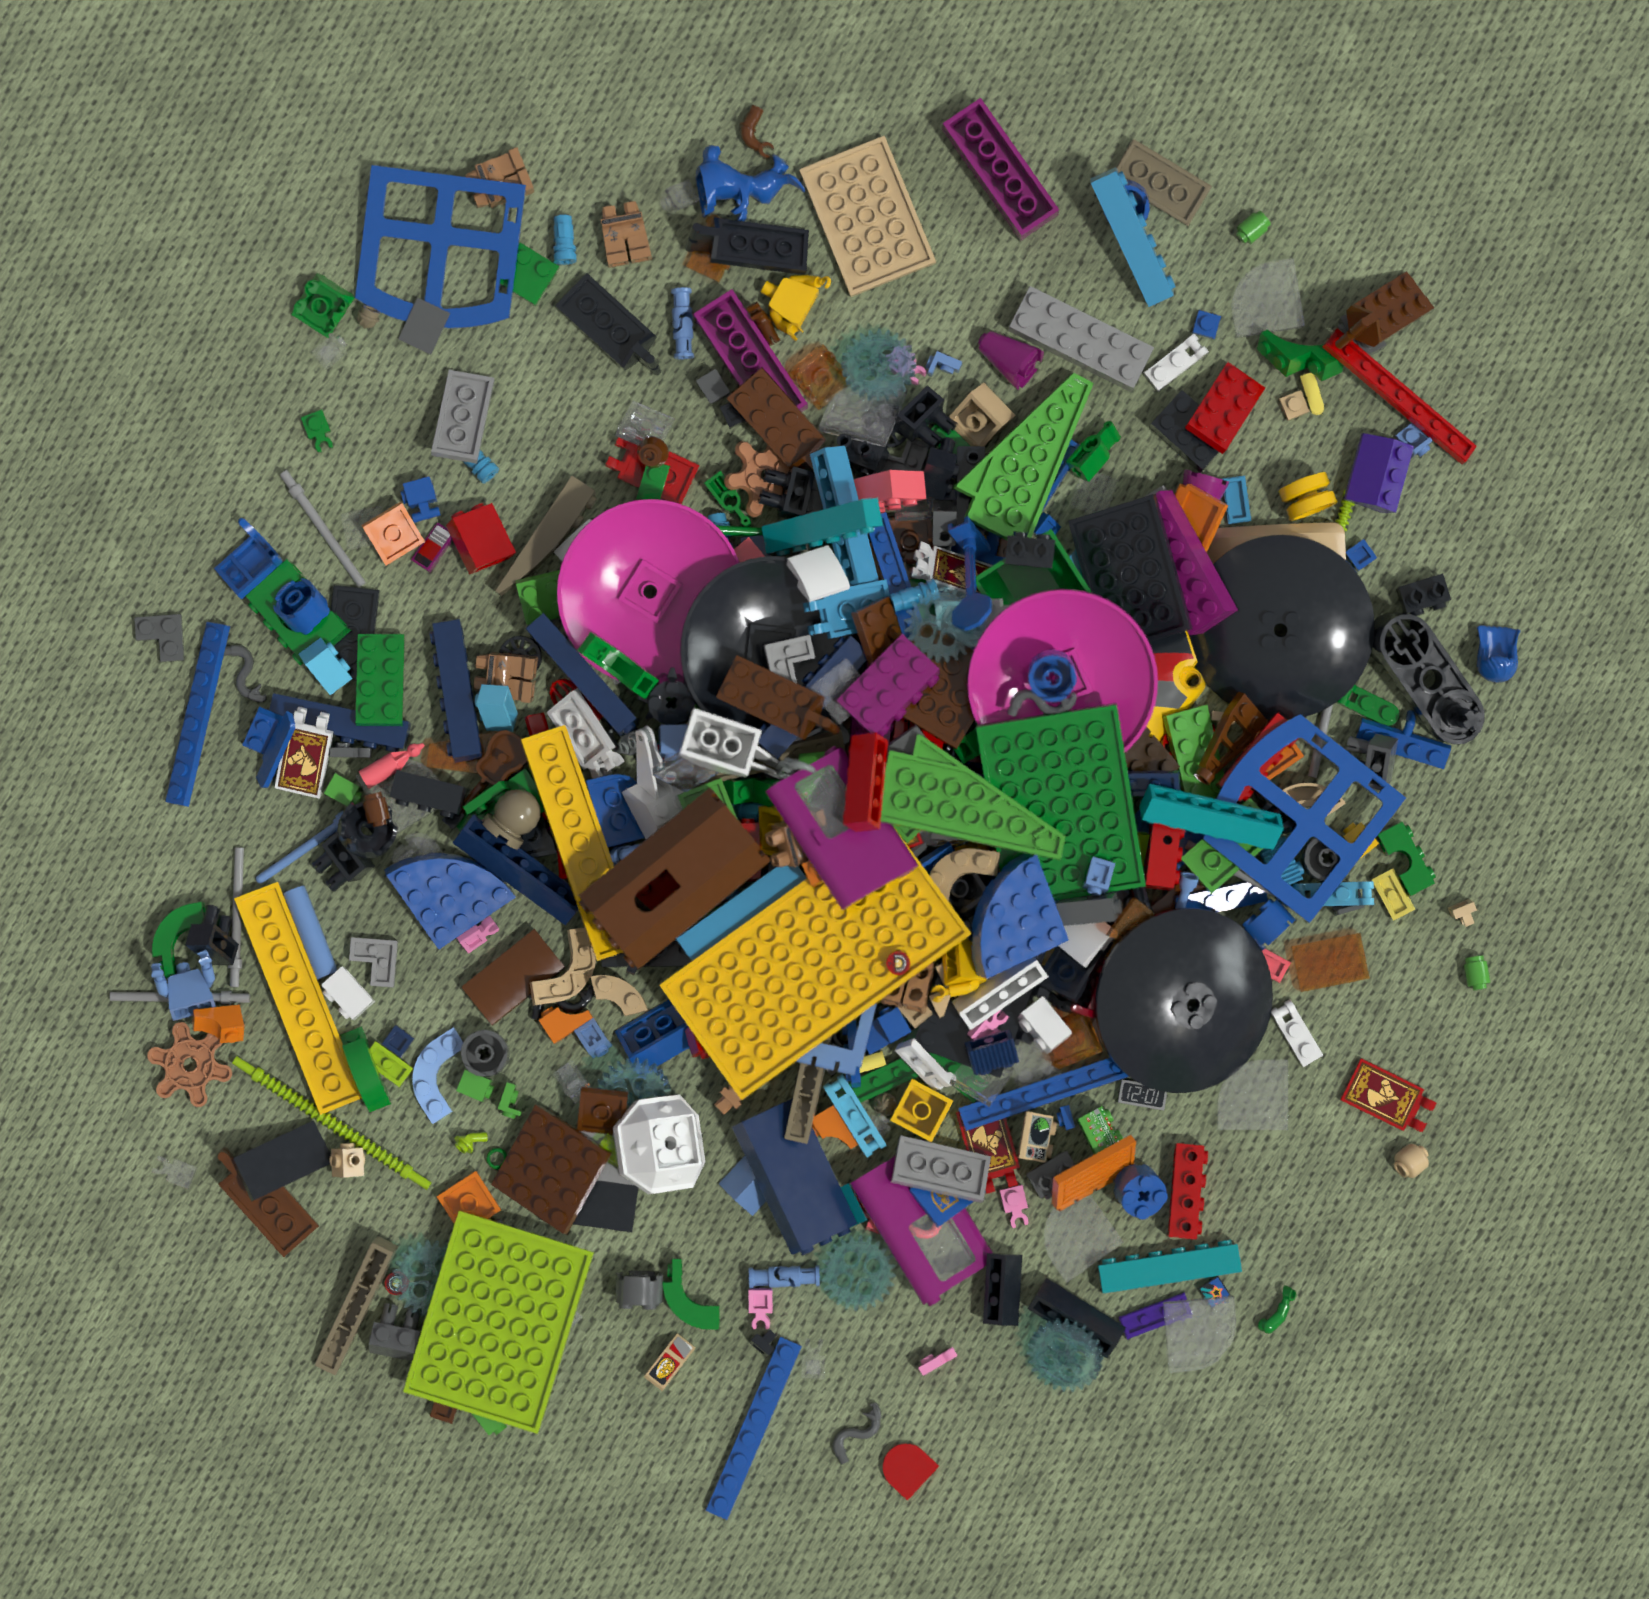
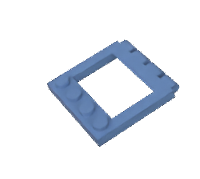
M877 1003L861 1014L853 1051L821 1043L796 1062L811 1065L813 1057H817L816 1067L834 1071L835 1064L838 1062L840 1063L838 1072L855 1075L856 1067H862Z

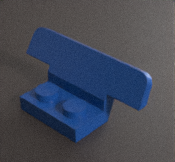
M259 706L242 746L264 754L262 757L263 763L256 779L261 788H268L294 733L295 720L293 714L288 711L285 712L283 717Z

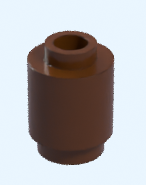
M382 792L363 796L365 802L362 803L367 823H372L373 827L387 824L386 819H390L386 798L382 796Z

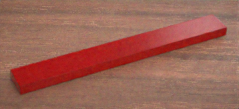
M1336 328L1322 347L1461 465L1466 463L1477 446L1355 342L1352 341L1342 349H1338L1335 346V342L1344 333Z

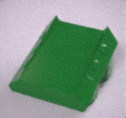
M316 273L314 278L305 285V292L300 300L296 301L291 315L329 338L355 297L352 293L326 278V276Z

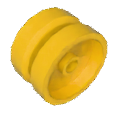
M1326 472L1300 478L1279 489L1278 492L1282 502L1290 503L1297 501L1286 509L1290 521L1313 515L1337 503L1333 491L1327 490L1318 493L1330 483Z

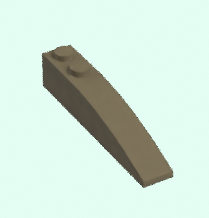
M574 476L570 477L496 589L498 595L502 596L515 587V580L527 578L554 553L573 528H579L584 520L582 516L586 508L590 510L597 500L594 497L596 495L594 489Z
M833 1035L822 1043L831 1045ZM813 1057L811 1065L800 1064L784 1139L808 1144L825 1073L824 1068L815 1066L817 1057Z
M379 1236L371 1243L315 1366L336 1376L399 1246Z

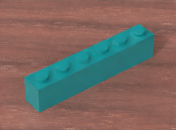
M869 498L761 527L766 554L776 553V556L780 557L790 555V550H793V552L805 551L808 545L810 548L823 546V541H826L827 544L839 542L842 536L843 539L857 537V532H860V535L873 533L874 528L883 526L878 498Z
M1149 784L1139 805L1142 820L1149 823H1158L1171 828H1180L1193 833L1206 834L1218 839H1228L1236 843L1254 845L1262 849L1274 850L1284 829L1281 814Z
M1231 1240L1219 1241L1216 1247H1209L1208 1243L1194 1245L1195 1250L1186 1251L1185 1247L1171 1249V1254L1163 1255L1161 1250L1148 1252L1149 1257L1139 1258V1254L1125 1256L1126 1261L1116 1262V1258L1103 1259L1102 1264L1097 1265L1101 1292L1104 1294L1242 1272L1238 1244H1232Z

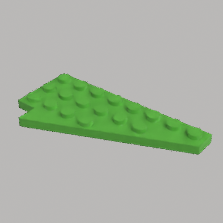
M1075 373L1068 376L954 485V489L972 498L965 517L968 516L975 525L1005 540L1008 539V536H1013V531L1026 532L1027 537H1032L1094 384L1093 382Z
M917 734L913 755L889 751L885 770L881 822L1061 860L1065 841L1063 834L922 735Z

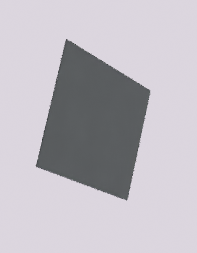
M417 297L398 339L431 355L450 313Z

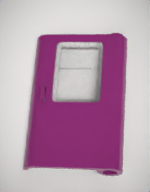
M834 746L824 753V757L810 764L815 768V773L801 769L770 787L766 793L843 911L851 904L892 880L906 876L919 865L892 824L881 822L880 829L854 832L843 825L849 757L842 747L837 749Z
M894 1156L851 1182L850 1185L922 1305L927 1303L930 1307L941 1300L939 1295L984 1268L987 1262V1253L993 1252L966 1208L937 1228L909 1192L913 1187L891 1182L895 1161Z

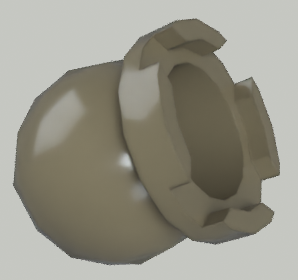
M526 790L507 791L498 799L495 805V814L487 813L482 819V824L495 837H498L500 834L509 840L506 845L518 850L524 842L521 835L529 833L535 828L540 819V805L536 798Z

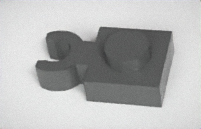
M336 743V748H330V757L371 758L372 748H350V743Z

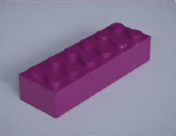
M981 98L943 123V132L1020 241L1058 216L1059 208Z
M732 289L693 314L694 320L738 387L762 366L802 412L808 409L807 402Z
M1158 491L1155 494L1193 628L1188 633L1189 635L1203 634L1238 609L1173 491Z

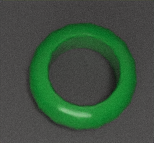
M493 1148L487 1153L486 1161L491 1168L500 1169L502 1164H492L490 1157L492 1153L500 1152L503 1155L504 1162L507 1153L501 1148Z

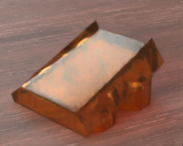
M824 344L817 346L788 372L790 377L818 410L822 409L854 382L849 373L836 360L835 355Z
M1074 1012L1061 1018L1072 1031V1034L1049 1053L1052 1066L1061 1069L1102 1052L1103 1049L1089 1017Z

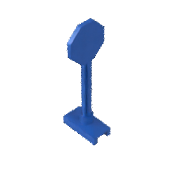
M967 516L964 518V523L954 527L952 523L948 524V532L965 553L966 597L952 611L953 626L964 631L980 626L992 612L990 597L976 593L975 558L991 552V545Z

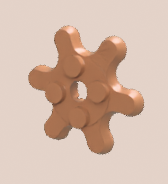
M740 441L735 446V452L742 460V469L737 473L727 474L724 478V484L730 490H745L749 496L746 512L751 517H758L761 515L764 506L763 504H758L759 494L762 489L779 495L783 493L782 486L763 482L761 472L766 470L767 467L783 473L790 469L768 444L764 451L757 452L748 442ZM799 465V466L797 467V468L805 469V467H804L803 465Z
M178 1022L172 1029L175 1039L174 1045L166 1050L153 1047L147 1054L150 1063L161 1065L166 1074L165 1078L157 1085L156 1092L161 1098H169L176 1090L184 1089L189 1093L191 1104L196 1107H202L208 1100L205 1092L206 1084L210 1080L229 1081L232 1077V1069L227 1065L219 1064L214 1058L216 1049L223 1044L220 1043L216 1036L208 1033L204 1039L195 1040L190 1034L189 1026L184 1022ZM188 1058L195 1059L197 1067L193 1071H187L184 1067V1062Z

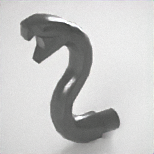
M243 645L226 646L224 656H239L244 659V666L236 678L238 692L254 702L266 701L267 695H261L259 691L262 686L261 684L252 690L246 686V678L254 664L251 652Z
M1024 689L1013 695L1007 713L1011 716H1016L1023 701L1028 698L1034 700L1044 714L1062 713L1072 708L1076 702L1077 694L1071 692V695L1061 700L1057 707H1052L1045 700L1038 697L1031 689Z
M876 1402L870 1404L873 1407L871 1412L862 1413L871 1420L869 1428L865 1430L845 1428L835 1436L832 1448L835 1457H838L841 1465L849 1461L844 1447V1440L846 1438L868 1439L878 1432L881 1424V1410Z

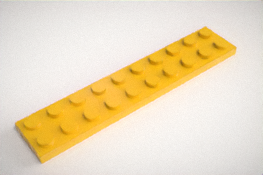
M566 725L521 739L523 750L595 959L599 961L623 953L621 948L616 950L608 941L610 937L606 930L600 931L593 923L594 915L591 912L586 913L578 903L581 900L578 895L614 867Z
M275 882L234 898L319 1114H325L362 1099L345 1057L342 1041L279 883Z

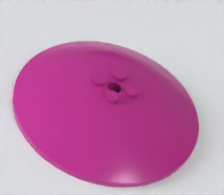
M658 499L635 500L617 505L591 520L577 534L564 556L557 585V602L563 627L576 650H578L589 633L592 632L615 646L655 677L662 673L668 674L671 667L675 668L676 675L680 674L683 676L680 660V639L686 615L693 601L705 585L725 569L739 563L738 557L721 530L704 515L690 507ZM647 585H653L657 589L656 595L652 598H648L643 594V590ZM580 654L589 664H591L601 673L618 680L605 669H603L596 663L592 662L591 660Z
M1056 589L1026 596L1008 606L992 620L977 642L968 674L969 699L978 725L1044 715L1034 700L1030 698L1023 701L1016 716H1011L1007 712L1010 707V700L1015 693L1024 689H1031L1028 679V668L1032 658L1045 650H1059L1071 658L1076 671V685L1071 692L1077 694V699L1069 710L1117 703L1124 752L1130 749L1139 739L1155 707L1158 688L1157 667L1154 654L1145 634L1123 609L1111 601L1089 592ZM1049 672L1050 680L1055 679L1056 674ZM1046 701V703L1049 706L1057 707L1060 704V701Z

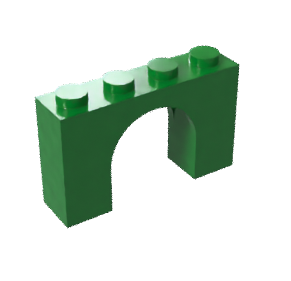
M286 559L250 591L246 597L250 601L248 606L256 614L260 612L265 618L262 621L270 631L275 630L278 633V641L285 648L289 646L294 652L292 654L294 660L299 665H302L304 662L299 653L319 638H322L326 644L331 642L334 646L351 630L338 614L330 611L328 616L323 618L306 635L301 632L291 631L286 626L284 621L274 611L273 605L276 607L277 603L275 597L279 590L288 582L294 580L296 583L300 582L302 578L307 579L293 562Z

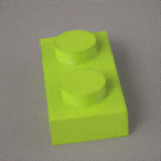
M375 1041L370 1051L378 1072L400 1088L413 1071V1068Z

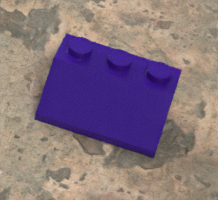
M1361 433L1343 500L1380 513H1396L1414 446L1392 438Z

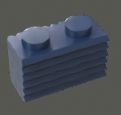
M1010 1029L964 1043L972 1071L976 1076L978 1074H989L992 1070L1000 1069L1001 1067L1009 1068L1014 1063L1019 1062Z

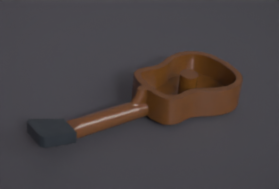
M507 730L499 731L493 735L488 744L486 754L476 764V770L482 779L465 798L463 806L478 797L489 784L495 785L499 781H508L512 774L521 771L528 765L520 741L523 738ZM462 807L460 816L454 814L453 818L444 817L442 821L451 829H455L465 817L464 813L466 811Z

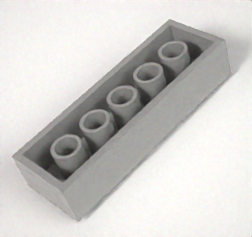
M1032 286L1029 287L1008 331L1131 393L1154 347Z

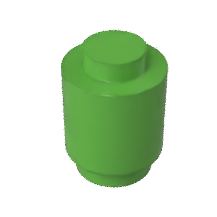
M1253 212L1236 227L1238 230L1236 235L1244 244L1246 242L1252 244L1268 231L1271 223L1263 212Z
M1484 956L1466 958L1464 970L1467 986L1472 987L1473 991L1487 989L1486 984H1490L1491 981L1487 961H1484Z

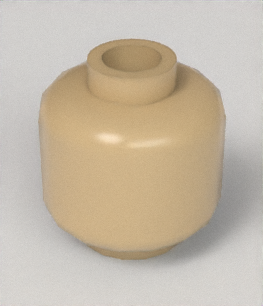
M1407 1144L1394 1156V1168L1404 1178H1415L1428 1167L1429 1160L1427 1157L1429 1154L1421 1145Z

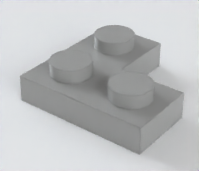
M810 635L763 645L769 671L795 683L797 681L793 663L815 658Z
M351 937L349 961L372 963L370 986L394 988L398 941Z

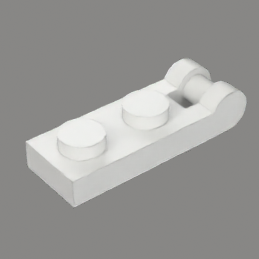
M1195 334L1191 335L1177 348L1144 372L1146 378L1157 391H1160L1209 352L1205 346L1202 347L1199 344V339ZM1189 347L1195 352L1191 357L1185 351Z
M1290 999L1285 1001L1282 1007L1278 1009L1275 1007L1271 1010L1272 1017L1302 1067L1323 1056ZM1290 1013L1293 1019L1285 1023L1282 1017Z
M915 1039L897 1045L895 1052L932 1090L937 1091L943 1087L955 1084L953 1073L946 1072Z

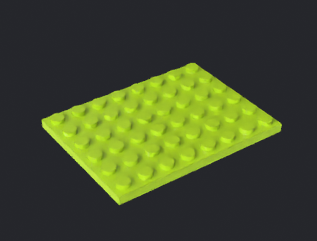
M459 1211L403 1392L538 1434L594 1252Z

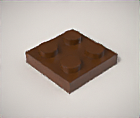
M581 1087L577 1130L614 1135L613 1127L622 1119L627 1110L628 1092Z

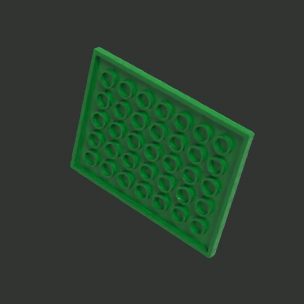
M1117 703L976 725L985 780L1065 836L1060 861L1037 856L1054 901L1092 895L1087 892V889L1082 888L1092 857L1115 863L1107 892L1146 886ZM996 847L997 852H1000V872L1011 860L1023 853Z

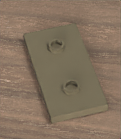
M1135 139L1132 140L1116 167L1118 172L1123 171L1127 180L1135 181L1145 188L1149 203L1187 226L1191 223L1212 188L1210 184Z

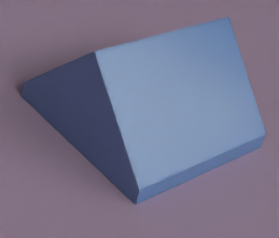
M744 1156L723 1178L719 1185L753 1216L766 1202V1199Z

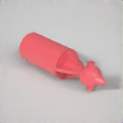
M413 743L407 747V751L390 752L358 772L366 786L371 789L396 774V770L401 771L409 757L419 756L425 745L423 743Z

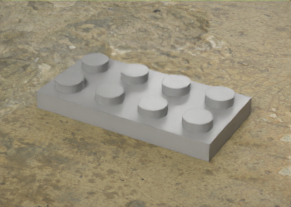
M449 370L431 456L477 464L494 386V377Z
M900 1136L891 1182L982 1203L984 1201L991 1156Z

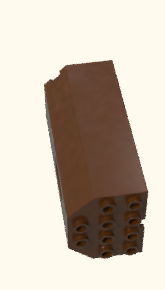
M710 787L578 896L581 900L578 903L586 913L591 912L595 918L592 921L600 931L606 930L610 935L608 941L616 950L622 949L626 954L623 957L632 968L636 966L640 969L771 860ZM667 869L681 888L650 912L640 911L634 902L635 895Z

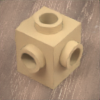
M341 1143L340 1148L331 1149L330 1165L332 1167V1177L364 1176L365 1155L363 1148L354 1147V1143Z

